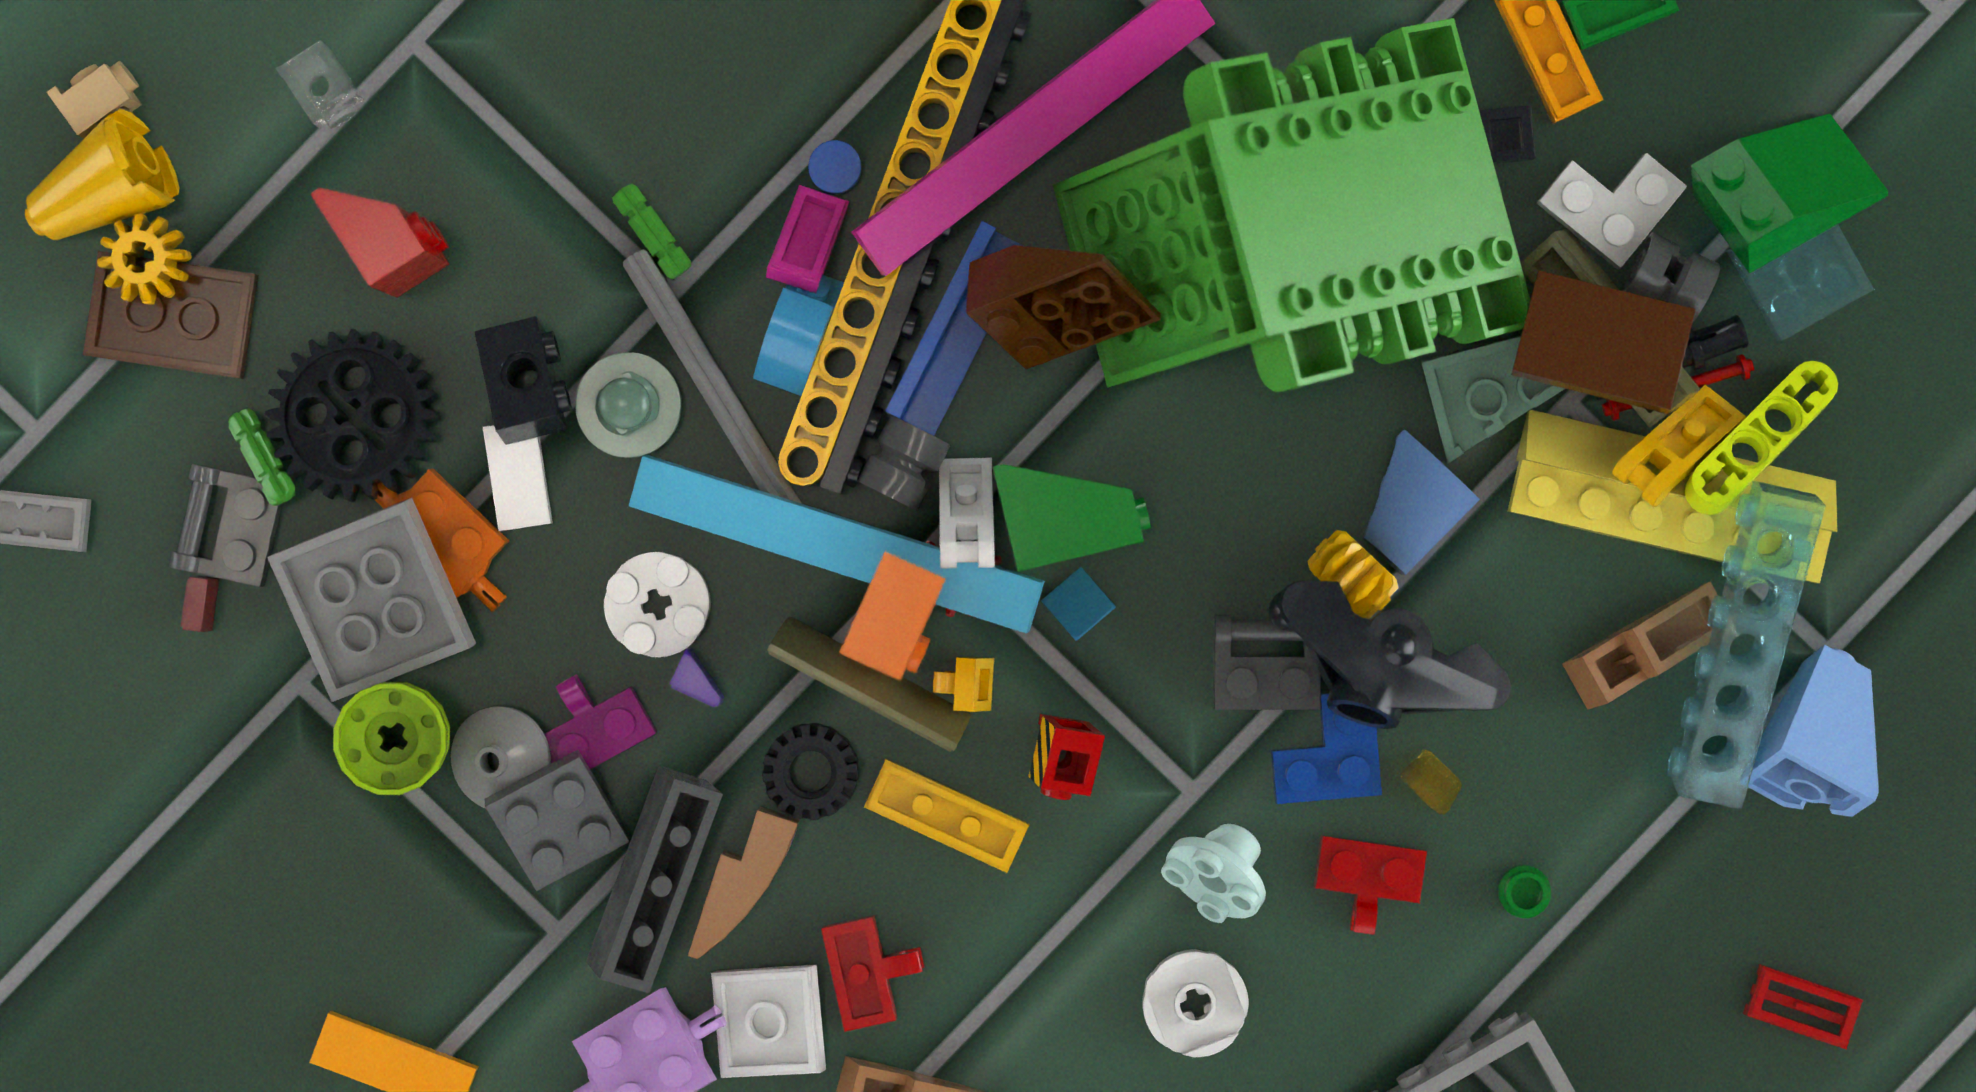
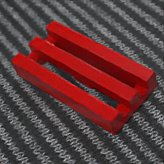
M1759 964L1756 973L1758 978L1756 984H1753L1750 994L1752 996L1749 1004L1745 1005L1743 1014L1847 1049L1863 999ZM1773 980L1847 1005L1846 1013L1844 1015L1768 989L1770 981ZM1765 999L1841 1025L1839 1033L1837 1035L1761 1009L1763 1001Z

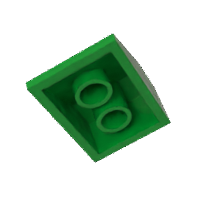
M1831 114L1736 139L1691 165L1694 198L1749 274L1888 196L1887 188Z

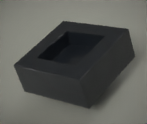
M1531 105L1479 110L1493 164L1529 161L1536 158Z

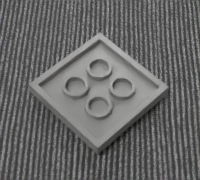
M413 498L379 510L267 557L331 702L462 652L476 644Z

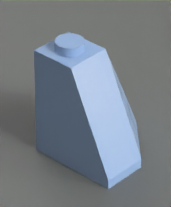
M1823 645L1804 660L1745 765L1738 782L1783 807L1803 810L1806 802L1831 804L1829 809L1835 815L1853 817L1875 802L1879 793L1871 670L1855 662L1854 657L1840 649L1830 648L1827 645Z

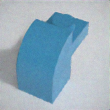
M823 275L816 294L788 284L786 288L782 289L762 343L753 379L802 396L844 282Z

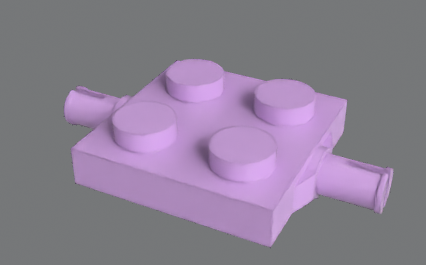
M666 987L660 988L572 1041L587 1068L589 1082L572 1092H697L717 1080L704 1057L701 1039L722 1026H726L725 1017H719L705 1025L706 1022L722 1014L721 1010L714 1005L711 1009L690 1021L689 1018L678 1010Z

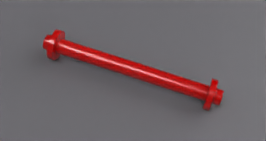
M1743 354L1736 356V363L1691 376V378L1699 388L1739 375L1745 381L1750 379V372L1754 371V365L1751 358L1746 359ZM1606 399V403L1602 404L1605 417L1611 416L1613 421L1620 419L1619 412L1633 408L1629 404Z

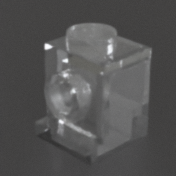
M321 40L276 68L311 122L320 129L326 125L330 129H334L346 123L357 114L354 107L364 101V98L332 49ZM321 78H326L329 82L328 91L322 96H315L312 92L313 83Z

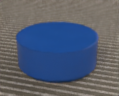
M831 140L820 144L813 151L809 159L808 169L810 177L818 189L827 194L840 195L856 186L861 176L862 165L858 153L851 145L843 141Z

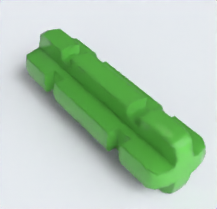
M632 183L623 187L612 197L613 203L624 217L628 215L630 218L628 221L629 225L653 257L657 256L659 258L657 264L668 278L675 279L691 267V260L680 246L676 248L674 245L676 242L675 238L651 205L648 207L645 205L647 199L635 184Z
M247 408L232 414L228 418L229 429L235 441L240 443V450L257 482L262 484V491L269 504L278 506L290 501L295 496V485L289 474L283 470L282 467L284 465L281 459L275 457L274 453L276 450L267 437V433L262 431L260 427L262 424L255 411Z

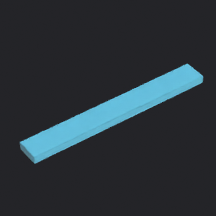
M650 455L642 456L629 502V507L867 583H871L884 552H888L946 578L935 605L1023 633L1030 632L1044 585V580L997 565L995 567L978 568V562L957 563V568L941 569L940 547Z

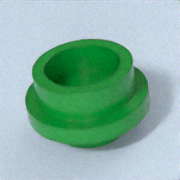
M1519 865L1509 869L1500 879L1498 898L1503 908L1511 915L1519 918H1532L1542 913L1548 906L1551 899V885L1546 875L1539 869L1529 865Z

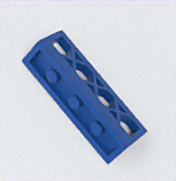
M981 221L885 410L887 414L895 416L935 436L987 334L966 313L969 263L1012 245H1023L997 233L995 227Z

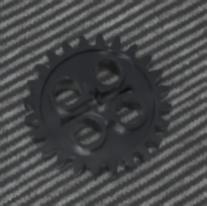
M356 329L350 330L347 343H343L340 337L332 331L329 332L328 347L325 349L313 339L309 340V349L312 356L305 359L293 352L291 357L297 366L294 373L279 369L277 372L281 379L287 383L285 389H269L268 394L280 401V407L265 411V416L279 422L280 426L267 432V437L273 441L285 443L274 453L275 457L281 459V461L294 458L286 472L293 478L300 477L307 472L303 486L313 492L323 482V495L332 500L337 495L340 487H342L345 499L350 502L356 501L359 488H363V491L370 499H377V484L383 483L393 492L397 491L394 475L400 472L406 477L413 479L415 475L408 464L411 459L427 462L429 459L419 449L421 442L431 443L437 441V437L425 429L426 424L440 421L439 414L426 409V405L438 399V394L433 390H421V387L431 379L430 374L425 370L411 373L419 361L418 358L409 353L399 359L402 346L394 339L382 350V336L377 332H372L366 343L363 344L362 336ZM363 367L365 369V379L362 385L356 390H345L343 380L346 373L352 368ZM328 382L344 401L357 409L361 419L385 441L386 446L383 450H378L359 428L348 422V416L320 389L321 383ZM315 404H325L327 414L322 424L317 427H307L305 416L309 408ZM390 404H399L402 412L400 420L392 427L381 428L379 424L380 412ZM350 441H361L363 451L360 459L354 464L343 465L341 462L343 447Z

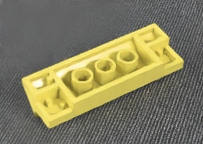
M1535 410L1527 411L1516 461H1519L1507 512L1756 571L1820 583L1832 532H1837L1835 480L1769 465L1725 510L1719 514L1707 515L1693 509L1686 500L1684 493L1685 483L1693 473L1692 471L1670 491L1658 506L1652 507L1641 498L1642 491L1631 482L1623 484L1612 475V471L1619 460L1645 436ZM1734 457L1743 465L1749 466L1758 463ZM1651 462L1644 465L1655 475L1661 472ZM1721 470L1710 483L1704 485L1702 490L1709 496L1714 492H1718L1729 476Z

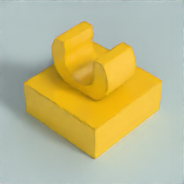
M956 657L955 671H934L933 693L954 694V711H991L994 658Z

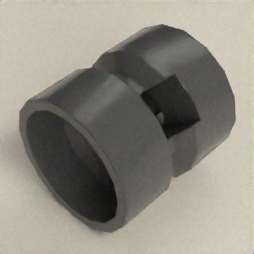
M1652 232L1646 238L1633 260L1621 291L1696 309L1694 322L1715 286L1720 272V264L1696 252L1683 256L1680 253L1679 244ZM1664 274H1668V275H1670L1671 277H1670V279H1668L1667 277H1665V276H1663V275H1664Z
M890 415L877 440L882 451L880 454L869 456L857 481L918 511L931 486L926 475L929 472H937L951 445Z

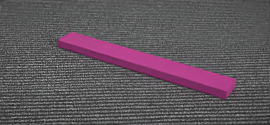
M1200 0L1153 1L851 233L881 275L887 276L1215 24L1214 20Z

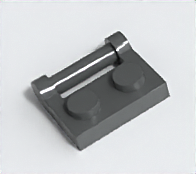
M191 463L188 479L193 480L178 549L177 551H171L168 567L264 587L269 567L267 557L272 554L283 504L278 506L269 504L262 491V484L258 483L255 477ZM217 485L228 488L213 557L209 559L198 556L213 486Z
M1214 615V709L1321 710V674L1304 640L1295 631L1280 630L1271 620H1231V615ZM1231 641H1303V656H1231Z

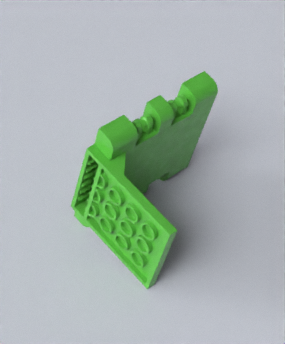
M1454 18L1402 27L1387 33L1378 39L1374 48H1369L1365 58L1360 53H1355L1351 37L1320 42L1299 52L1294 63H1289L1284 74L1280 69L1271 67L1268 52L1204 65L1190 72L1184 84V101L1191 124L1190 128L1053 184L1070 251L1103 254L1161 313V320L1096 344L1107 388L1125 384L1225 351L1251 345L1257 371L1262 382L1270 390L1282 392L1354 373L1352 362L1356 358L1358 351L1363 356L1372 357L1376 362L1387 365L1435 352L1433 339L1438 332L1443 336H1447V338L1451 337L1458 343L1469 344L1523 330L1530 297Z

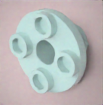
M1223 824L1209 832L1204 838L1185 837L1179 839L1168 852L1166 862L1161 869L1162 876L1167 882L1179 887L1189 898L1197 903V909L1202 916L1216 923L1224 922L1226 917L1248 918L1258 912L1266 896L1264 884L1253 868L1261 853L1260 844L1251 832L1235 824Z

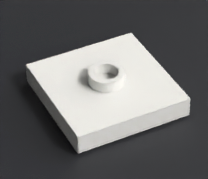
M817 965L717 970L711 973L714 1005L722 1012L715 1019L724 1016L726 1020V1026L716 1030L721 1078L821 1073L826 1070Z

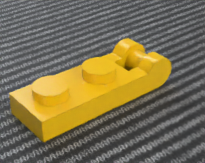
M1704 385L1699 392L1682 404L1631 448L1616 464L1612 475L1623 484L1631 482L1642 491L1641 498L1652 507H1656L1747 416L1707 385ZM1651 462L1661 472L1655 475L1644 465Z

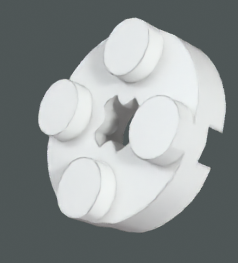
M664 552L640 554L622 564L608 581L604 599L605 618L615 638L631 652L650 657L674 655L691 646L705 628L711 609L710 592L699 570L681 557ZM653 589H657L660 596L669 595L672 599V605L665 608L666 617L662 620H657L654 613L646 614L643 609V604L649 601L648 592Z
M1197 949L1176 952L1163 959L1146 978L1142 998L1145 1021L1155 1039L1165 1047L1190 1057L1210 1056L1232 1044L1244 1024L1249 1007L1246 986L1238 971L1217 953ZM1191 989H1196L1199 995L1207 993L1210 997V1002L1203 1005L1205 1014L1200 1017H1195L1191 1010L1182 1012L1180 1008V1003L1187 1000L1186 992Z

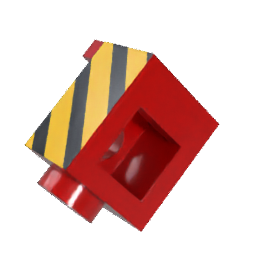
M1040 714L1038 721L1040 730L1028 777L1041 788L1040 792L1051 798L1071 800L1072 794L1091 796L1105 735L1088 721ZM1061 750H1066V757L1063 761L1058 762Z

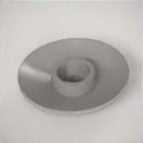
M506 706L485 708L469 716L456 732L451 748L452 771L459 787L471 801L485 808V798L551 764L549 744L539 725L522 711ZM489 752L494 753L499 759V767L496 771L492 770L488 764L487 755Z

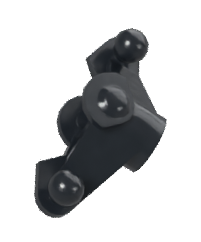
M1294 582L1278 592L1269 603L1268 614L1272 623L1280 630L1295 631L1304 640L1330 691L1326 703L1328 708L1335 714L1350 721L1374 728L1392 729L1399 725L1402 714L1463 710L1474 712L1488 711L1500 708L1510 696L1511 684L1509 676L1477 643L1451 655H1446L1433 649L1430 630L1424 621L1410 610L1401 608L1384 610L1370 620L1354 614L1339 582Z

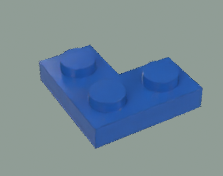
M1321 693L1320 716L1323 746L1271 750L1275 803L1285 804L1382 795L1377 729L1358 724L1335 714L1326 704L1329 693Z

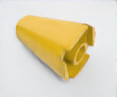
M119 109L107 115L26 197L27 209H25V218L36 234L39 236L46 235L48 238L57 241L115 223L118 220L122 221L132 218L138 213L145 214L165 208L175 201L172 198L179 194L180 189L176 172L168 154L162 145L154 150L143 137L151 131L143 121L133 113Z

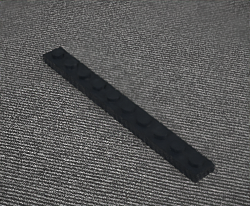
M1026 0L1001 1L941 163L991 126L995 112L986 109L993 89L1003 92L1013 62L1005 60L1011 41L1014 40L1021 43L1028 27L1032 13L1023 10ZM953 225L903 263L820 487L841 495L845 485L855 488L865 462V458L857 456V452L863 436L874 438L884 409L875 406L882 386L892 389L902 363V359L894 357V353L900 337L911 339L921 310L912 307L919 287L929 290L936 273L939 260L931 258V254L937 238L947 241Z

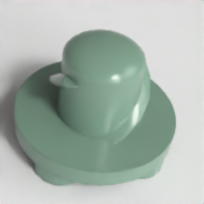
M622 352L601 359L586 372L576 394V416L582 432L598 449L617 457L638 458L658 450L672 437L681 417L682 396L674 377L660 362L640 353Z

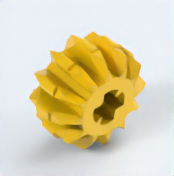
M141 213L135 214L132 220V229L121 220L116 221L114 229L120 238L116 241L109 237H102L100 242L102 246L112 250L111 256H104L97 260L99 267L114 269L104 280L105 285L112 289L122 286L121 299L132 302L139 294L144 304L153 305L157 297V290L164 297H173L175 290L169 280L174 278L186 282L189 276L185 271L176 269L177 262H187L192 258L190 251L174 250L182 243L185 238L184 234L179 230L167 233L168 220L160 216L156 217L149 224L146 215ZM144 250L154 253V261L145 263V268L136 266L135 258L144 256Z
M1336 530L1328 539L1325 538L1315 548L1316 552L1307 561L1309 570L1320 581L1339 582L1353 612L1362 618L1370 619L1378 609L1381 611L1391 601L1390 597L1399 588L1397 579L1346 531Z

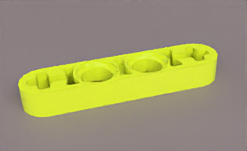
M1807 361L1798 365L1696 467L1685 483L1684 489L1686 500L1690 506L1699 513L1707 515L1719 514L1725 510L1831 402L1838 390V380L1832 369L1817 361ZM1811 381L1817 383L1819 389L1812 392L1802 405L1794 399L1805 384ZM1774 409L1782 411L1790 419L1791 429L1786 432L1775 431L1767 424L1765 412ZM1745 443L1753 447L1757 452L1758 463L1748 466L1738 462L1733 456L1732 445ZM1723 470L1729 477L1721 485L1718 492H1714L1709 496L1702 488Z

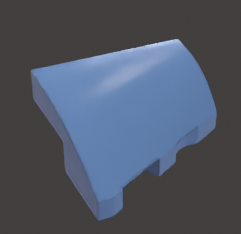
M1403 429L1396 436L1393 454L1378 491L1379 497L1363 537L1400 575H1406L1480 500L1441 461Z

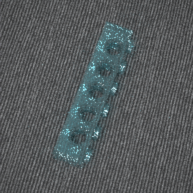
M1753 481L1750 494H1742L1735 516L1736 525L1741 526L1735 546L1728 545L1722 562L1721 573L1722 576L1727 577L1722 597L1715 596L1709 609L1708 626L1712 627L1713 630L1708 647L1701 646L1698 651L1694 667V676L1699 678L1695 696H1688L1684 702L1681 713V727L1686 728L1681 747H1673L1667 766V776L1672 778V783L1681 797L1742 810L1826 507L1816 494ZM1770 532L1782 533V543L1776 551L1769 554L1758 552V542L1765 534ZM1757 583L1768 585V593L1763 601L1757 604L1744 603V594L1750 586ZM1743 634L1754 636V644L1748 652L1740 655L1730 653V645L1736 637ZM1727 685L1741 687L1740 695L1734 702L1730 704H1719L1716 702V696L1723 687ZM1715 735L1727 737V743L1720 752L1715 754L1702 752L1703 744L1708 738Z

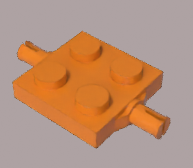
M434 468L428 469L411 489L401 494L391 491L383 483L377 484L378 494L375 501L383 509L413 498L456 598L471 591L490 609L491 613L500 606V603L505 601L507 596L485 577V574L488 572L492 559L510 540L498 531L489 520Z

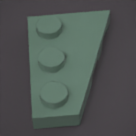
M1522 334L1421 360L1448 463L1463 455L1466 450L1485 438H1489L1502 430L1507 424L1527 411L1538 407L1565 389L1511 375Z

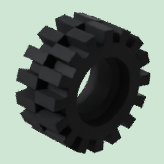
M818 723L800 724L783 732L772 743L763 762L762 778L770 800L773 799L777 804V808L783 813L785 811L791 814L793 818L800 820L802 818L810 819V821L820 820L822 817H829L835 814L849 801L858 780V759L850 746L851 743L846 737L841 736L836 729L830 726L825 727ZM805 751L821 753L827 758L831 766L829 783L823 789L816 792L801 790L791 779V763L798 754Z

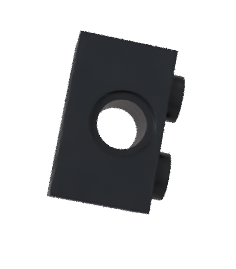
M537 316L474 331L495 431L505 445L567 430L564 412L572 411V406L565 381H556L553 363L560 362L561 356L554 331L546 332ZM528 370L538 372L536 381L530 387L524 389L514 387L515 380L521 373Z

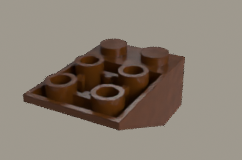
M1012 245L969 263L966 313L1025 369L1041 365L1050 360L1161 320V313L1103 254Z

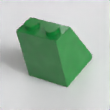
M1005 464L992 468L1018 572L1144 542L1142 531L1151 529L1144 497L1134 499L1132 489Z

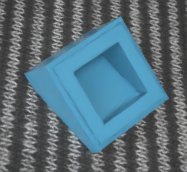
M1079 567L1041 600L1075 641L1080 639L1116 608L1082 567Z

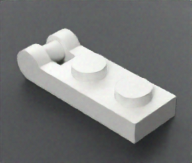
M992 458L944 459L939 468L941 569L957 568V563L978 562V568L995 567Z

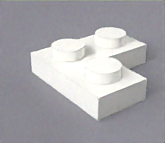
M1648 153L1642 155L1613 192L1572 160L1536 204L1569 229L1613 267L1619 269L1678 199L1687 185Z

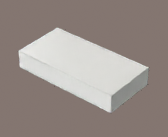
M494 425L483 427L498 531L553 524L540 437L505 445L495 431Z

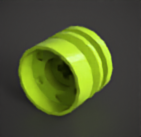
M383 682L359 691L343 706L334 725L333 750L341 770L356 786L377 795H401L421 787L441 768L450 748V724L443 706L427 690L409 682ZM400 723L406 728L403 731L402 737L408 743L405 748L396 745L389 750L383 745L387 737L381 732L382 727L385 725L388 728H392Z

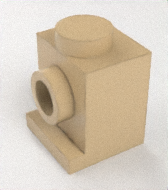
M118 61L111 67L105 63L100 67L96 64L88 66L70 80L72 87L67 91L56 86L47 91V94L75 133L82 138H85L107 115L119 109L133 112L142 105L133 93L139 85L121 61Z

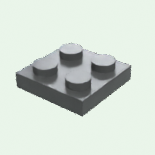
M579 750L564 756L484 799L485 808L536 891L630 842L625 827Z

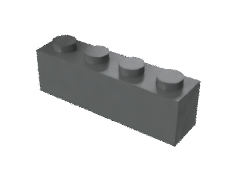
M658 765L586 963L601 980L646 993L650 992L723 795L707 780Z

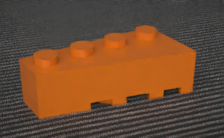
M884 552L839 653L898 680H901L905 670L916 674L931 640L922 635V632L946 578L888 552Z

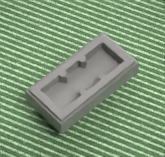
M0 490V543L86 552L92 500Z

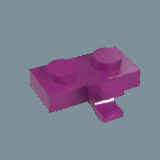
M575 674L555 686L566 707L574 717L544 733L549 744L551 763L579 750L588 767L592 769L656 734L657 731L632 686L594 705L578 674Z

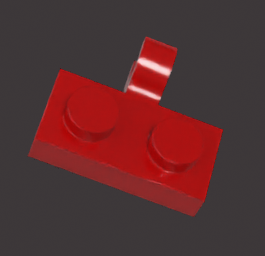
M1321 835L1313 887L1355 894L1350 930L1357 933L1374 935L1377 923L1378 898L1420 904L1427 851Z
M874 915L823 926L821 931L844 1032L896 1021L898 1017L889 979L923 972L922 968H925L921 947L905 949L883 956Z

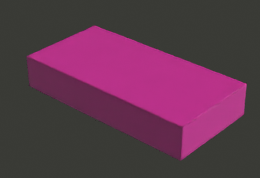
M799 185L767 267L766 277L816 294L846 216L849 201Z

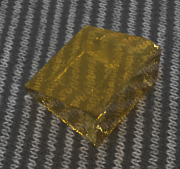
M1427 749L1423 750L1399 774L1401 776L1400 779L1439 815H1445L1450 810L1462 787L1461 781Z

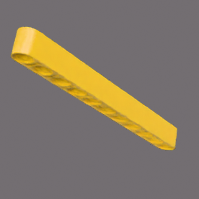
M950 0L869 218L921 179H910L901 172L900 164L906 155L914 152L925 155L930 161L928 173L941 164L1002 0ZM968 5L978 6L984 11L986 21L978 29H964L956 21V15L961 8ZM950 54L961 56L968 66L965 74L959 79L954 80L941 76L937 66L944 56ZM932 103L942 105L949 113V119L946 124L935 130L926 128L919 121V113L922 108ZM858 244L780 451L778 461L780 472L786 480L794 485L805 487L815 485L824 477L903 266L902 263L884 278H871L863 270V262L867 254L860 244ZM856 300L867 301L874 308L872 322L860 329L848 325L844 317L847 306ZM838 349L848 350L855 356V369L849 376L844 378L831 376L826 368L828 356ZM820 398L833 401L837 409L834 422L824 428L814 427L808 420L807 415L811 403ZM798 448H810L817 455L818 467L809 477H797L790 470V456Z

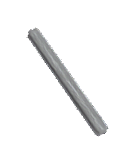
M643 249L627 257L623 261V267L759 490L801 503L789 481L780 472L778 463L650 253Z

